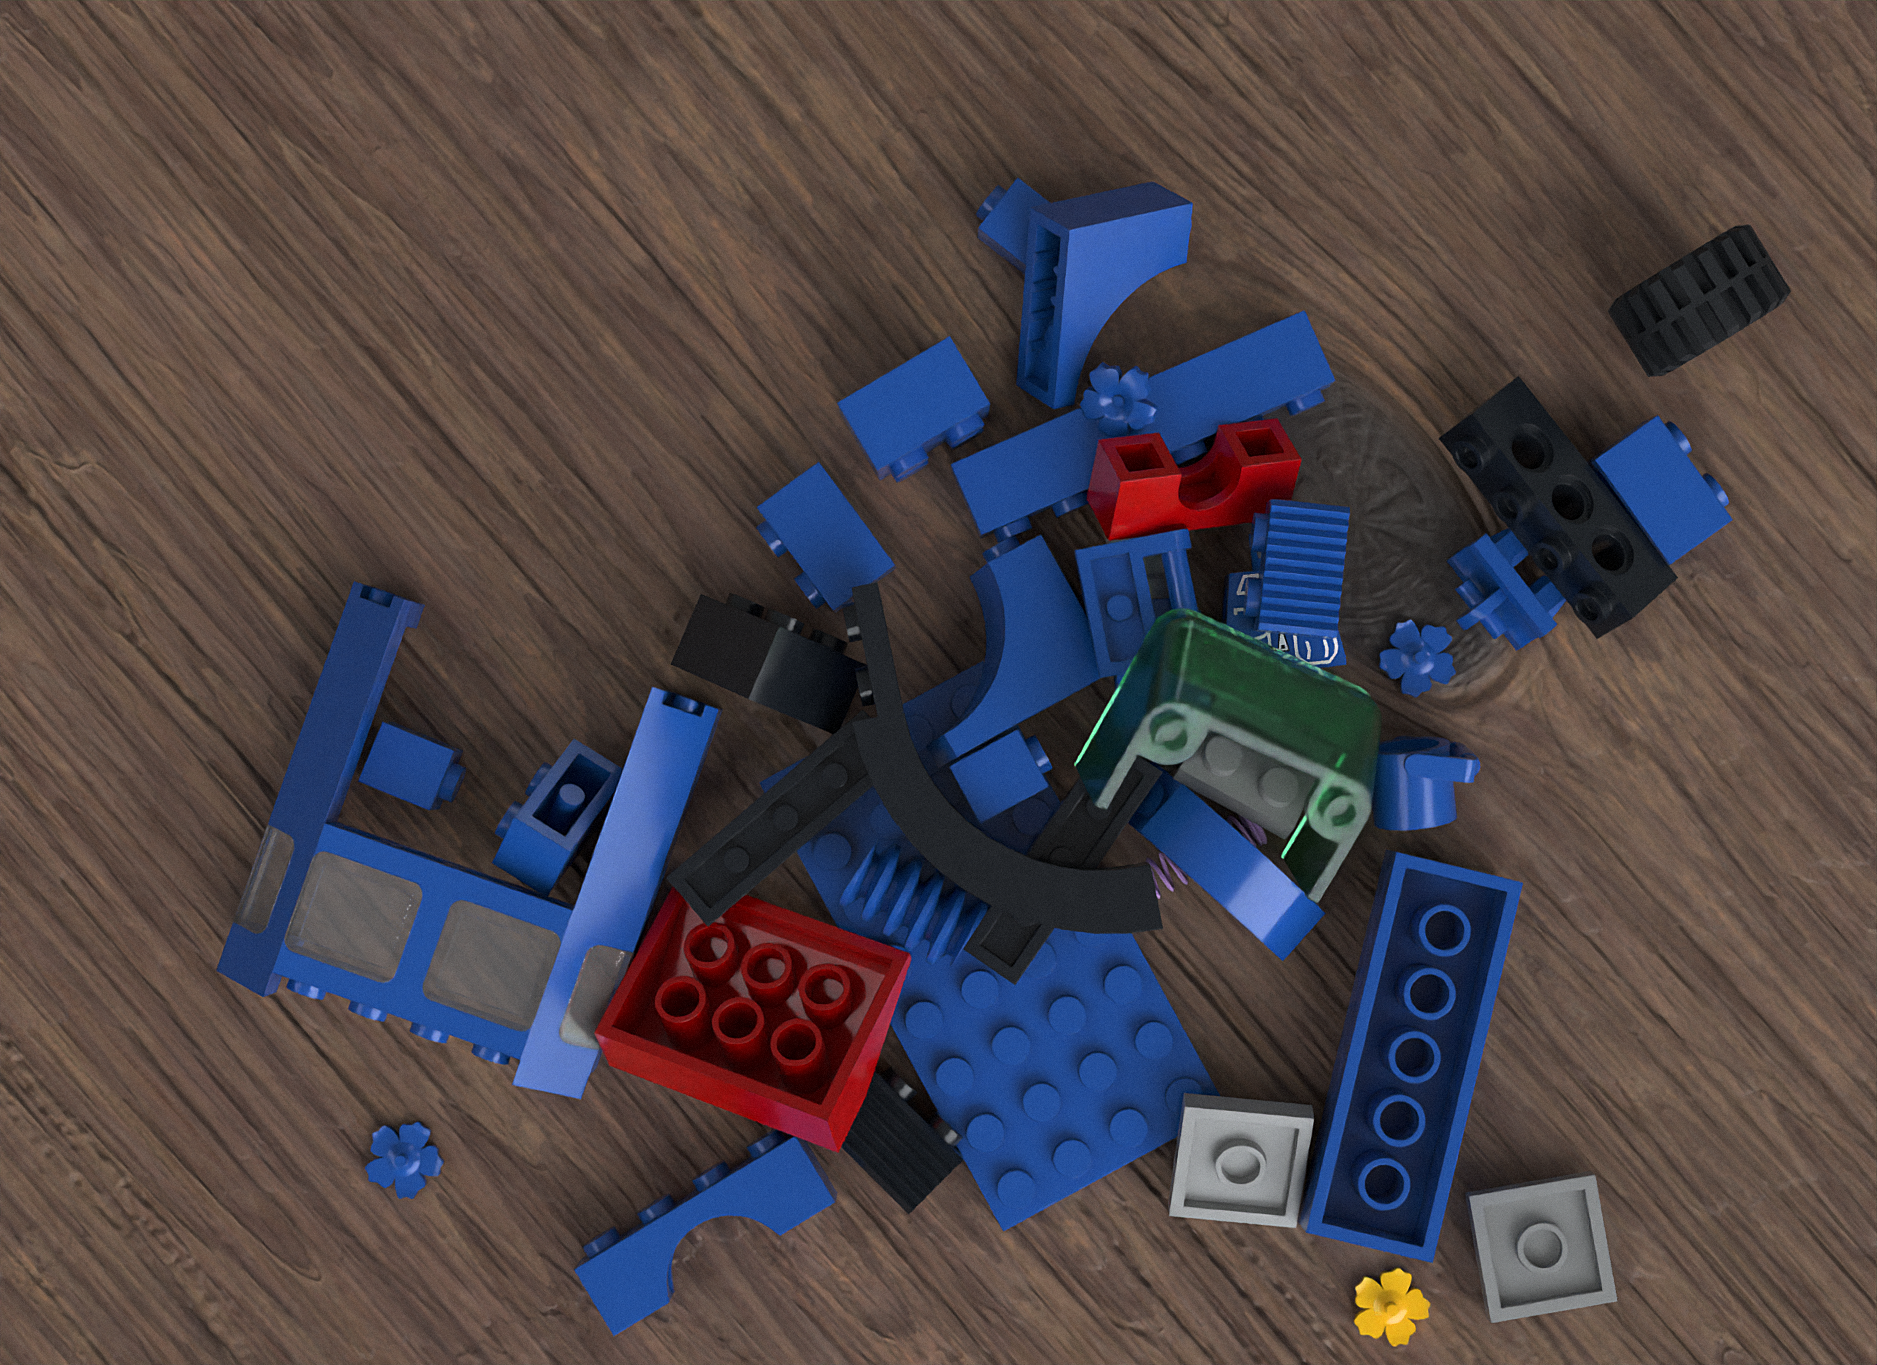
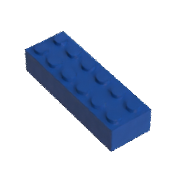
M1385 850L1297 1221L1306 1233L1433 1263L1523 882L1396 851Z

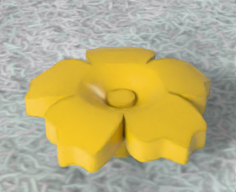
M1396 1267L1391 1271H1382L1379 1276L1380 1284L1369 1276H1363L1361 1281L1354 1286L1356 1291L1355 1303L1360 1308H1364L1353 1319L1354 1324L1358 1327V1332L1360 1335H1370L1378 1339L1385 1331V1335L1393 1347L1399 1344L1407 1345L1410 1335L1416 1331L1415 1324L1410 1319L1428 1318V1309L1431 1303L1423 1297L1419 1288L1413 1287L1409 1289L1412 1275L1410 1272L1401 1270L1400 1267Z

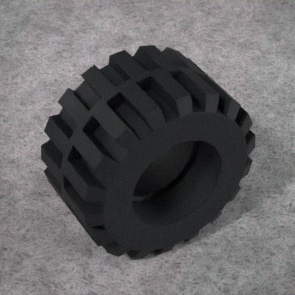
M1738 225L1730 228L1616 298L1608 313L1648 377L1663 376L1782 305L1791 290L1751 225Z

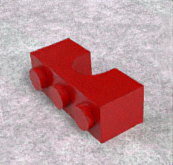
M1278 418L1218 425L1215 442L1207 455L1198 462L1183 468H1178L1159 432L1100 439L1097 444L1087 500L1108 541L1144 537L1181 529H1189L1191 531L1252 523L1254 512L1265 513L1266 503L1269 500L1291 501L1302 459Z

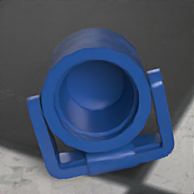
M1398 736L1393 740L1376 743L1367 747L1366 755L1374 826L1385 830L1406 831L1437 827L1456 820L1457 810L1454 781L1474 782V777L1480 770L1478 757L1463 743L1439 737Z

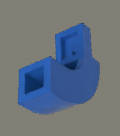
M1152 760L1150 764L1162 771V774L1135 811L1128 824L1189 876L1246 930L1284 961L1326 913L1227 821L1183 783L1181 784L1172 779L1173 777Z

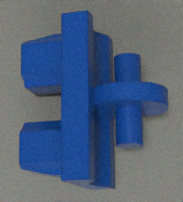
M1510 528L1491 537L1487 533L1460 549L1446 561L1463 583L1456 587L1455 591L1469 607L1456 619L1462 630H1467L1480 621L1493 639L1504 634L1517 651L1534 639L1545 636L1557 626L1553 617L1566 602V599L1546 575L1536 579L1528 586L1513 567L1529 554Z

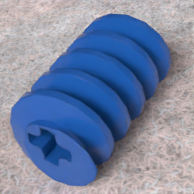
M877 840L841 894L839 905L846 908L860 897L864 898L865 901L861 914L862 920L868 922L882 911L885 912L886 918L882 931L883 934L890 936L901 927L906 926L908 931L904 948L911 951L927 940L930 944L926 962L933 965L948 954L952 957L951 966L986 914L988 905L983 901H979L967 911H963L962 908L966 891L959 886L945 897H942L941 890L944 876L941 873L937 872L921 883L919 877L923 862L916 857L900 869L897 867L901 847L894 843L882 853L877 854L875 852Z

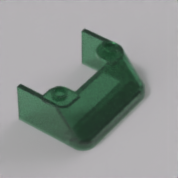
M1179 608L1164 613L1154 622L1074 765L1094 806L1103 810H1107L1138 755L1163 765L1184 762L1196 753L1209 730L1315 777L1316 780L1305 799V815L1281 856L1307 899L1319 903L1369 819L1378 760L1382 715L1378 705L1369 693L1361 687L1197 611Z

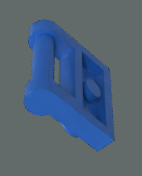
M1189 529L1169 531L1074 551L1099 679L1214 656L1211 638H1204L1186 552V550L1192 548ZM1161 555L1178 639V643L1164 646L1160 645L1143 558Z

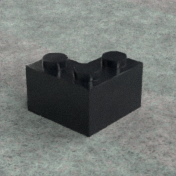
M731 592L726 603L701 594L671 665L831 734L836 733L841 728L858 688L855 668L867 666L844 655L848 646L847 642L813 628L809 639L800 636L805 623L770 608L763 620L761 616L765 609L764 606Z

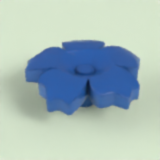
M1104 362L1090 372L1089 376L1092 386L1084 391V399L1080 402V406L1086 418H1101L1098 423L1100 430L1106 432L1111 438L1129 436L1131 428L1140 430L1144 425L1153 423L1156 420L1158 405L1144 399L1151 392V387L1148 384V372H1143L1138 366H1134L1122 377V371L1119 366H1109Z
M1410 619L1403 623H1396L1394 633L1388 639L1389 643L1396 649L1384 650L1378 654V667L1386 672L1389 679H1397L1401 676L1400 692L1402 694H1409L1413 698L1431 689L1432 683L1430 679L1440 684H1448L1450 678L1456 674L1452 665L1453 656L1449 653H1439L1452 641V636L1446 632L1444 626L1435 628L1432 625H1425L1419 633L1417 626Z
M417 1121L413 1124H402L399 1128V1134L389 1125H383L379 1131L373 1132V1144L370 1151L374 1155L381 1157L374 1159L365 1167L368 1173V1181L379 1183L383 1188L389 1187L395 1181V1190L399 1199L405 1197L415 1198L418 1191L427 1185L424 1175L439 1176L441 1174V1167L445 1162L439 1154L437 1145L431 1144L424 1147L430 1138L431 1129Z

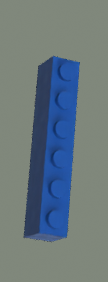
M1305 310L1149 377L1148 384L1151 387V392L1144 399L1158 405L1156 420L1153 423L1144 425L1140 430L1131 428L1129 436L1159 432L1176 465L1179 466L1208 452L1204 441L1216 437L1218 425L1264 420V415L1285 406L1289 415L1293 416L1323 403L1325 399L1321 390L1328 388L1336 380ZM1078 408L952 463L950 470L980 538L982 539L994 533L997 543H1000L1014 535L1018 536L1033 529L1029 518L1050 508L1053 509L1056 518H1059L1089 505L1087 492L1098 440L1111 438L1106 432L1099 429L1098 423L1101 418L1088 419L1084 416L1083 409Z

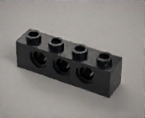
M1519 376L1486 399L1439 437V440L1450 452L1458 467L1469 476L1491 504L1496 515L1506 523L1532 556L1536 566L1547 575L1570 604L1578 619L1585 623L1596 639L1634 618L1678 578Z

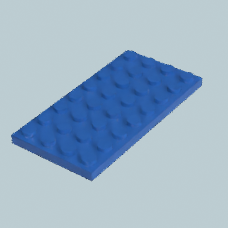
M981 661L904 703V714L919 758L932 781L948 802L967 821L984 834L1004 846L1025 855L1060 804L1045 773L1042 775L1049 787L979 823L949 765L1016 729L1019 730L1023 740H1025L1019 726H1014L940 768L937 767L926 745L939 738L951 728L971 702L983 672L984 662ZM805 758L759 782L764 793ZM874 786L797 850L801 861L838 928L910 953L911 962L890 1024L938 1113L963 1137L956 1146L963 1155V1159L1003 1232L1178 1136L1184 1093L1220 1096L1132 933L1093 934L1054 928L1016 985L965 950L961 951L951 966L952 957L948 954L933 965L928 964L926 957L930 942L925 940L909 951L904 948L908 931L906 926L901 927L892 935L886 936L882 933L886 918L885 912L882 911L868 922L861 919L864 898L860 897L846 908L839 905L841 894L877 840L875 851L877 854L882 853L894 843L901 847L897 867L900 869L916 857L923 862L919 877L921 883L935 873H941L944 876L941 890L942 897H945L959 887V885L936 869L912 845L890 816ZM966 891L962 910L967 911L983 900Z

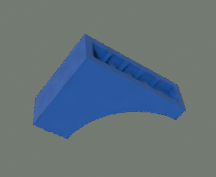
M1151 181L1030 207L1016 386L1052 409L1075 404L1076 390L1086 357L1093 342L1113 312L1131 293L1149 279L1174 266L1187 263L1189 235L1192 227V202Z
M1016 535L996 544L982 553L987 564L970 576V580L977 592L985 621V661L978 687L963 714L944 734L926 745L938 768L1099 680L1087 616L1042 535L1022 545L1019 543Z

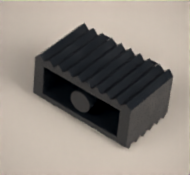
M876 1066L864 1102L841 1147L910 1214L962 1162L963 1155L956 1145L963 1137L938 1111H935L928 1118L917 1108L911 1099L918 1092L893 1066H890L884 1073Z

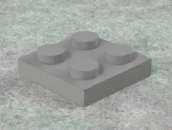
M1184 1093L1168 1199L1169 1216L1296 1228L1314 1123L1312 1105Z
M1587 1171L1465 1193L1486 1317L1490 1323L1617 1301L1597 1181L1594 1173Z

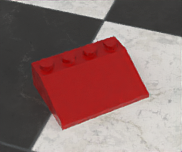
M673 886L594 1034L611 1067L839 1153L867 1095L911 962V955L903 950L748 895L743 896L711 925L707 926Z

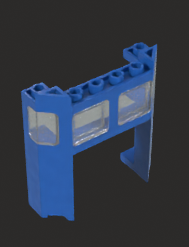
M354 581L216 971L262 997L277 992L281 978L284 976L289 978L286 988L303 996L324 1000L326 992L351 1000L348 1010L360 1016L384 1022L389 1013L411 1021L412 1024L409 1031L425 1039L447 1043L449 1035L474 1043L471 1050L472 1054L502 1065H508L511 1057L519 1059L520 1062L512 1085L581 1099L589 1075L597 1068L603 1052L594 1032L640 947L723 709L666 689L651 688L576 904L573 905L551 896L545 897L534 890L337 821L405 628L417 629L425 606L413 600Z

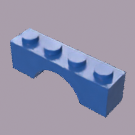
M773 1129L746 1147L751 1157L729 1169L725 1160L713 1165L692 1179L696 1190L675 1202L670 1193L637 1213L642 1223L622 1235L618 1233L614 1226L582 1246L587 1256L579 1261L574 1271L613 1336L670 1302L675 1292L672 1262L676 1246L697 1225L716 1217L742 1216L766 1225L781 1236L836 1202L837 1191L806 1140L790 1134L784 1136L782 1131Z

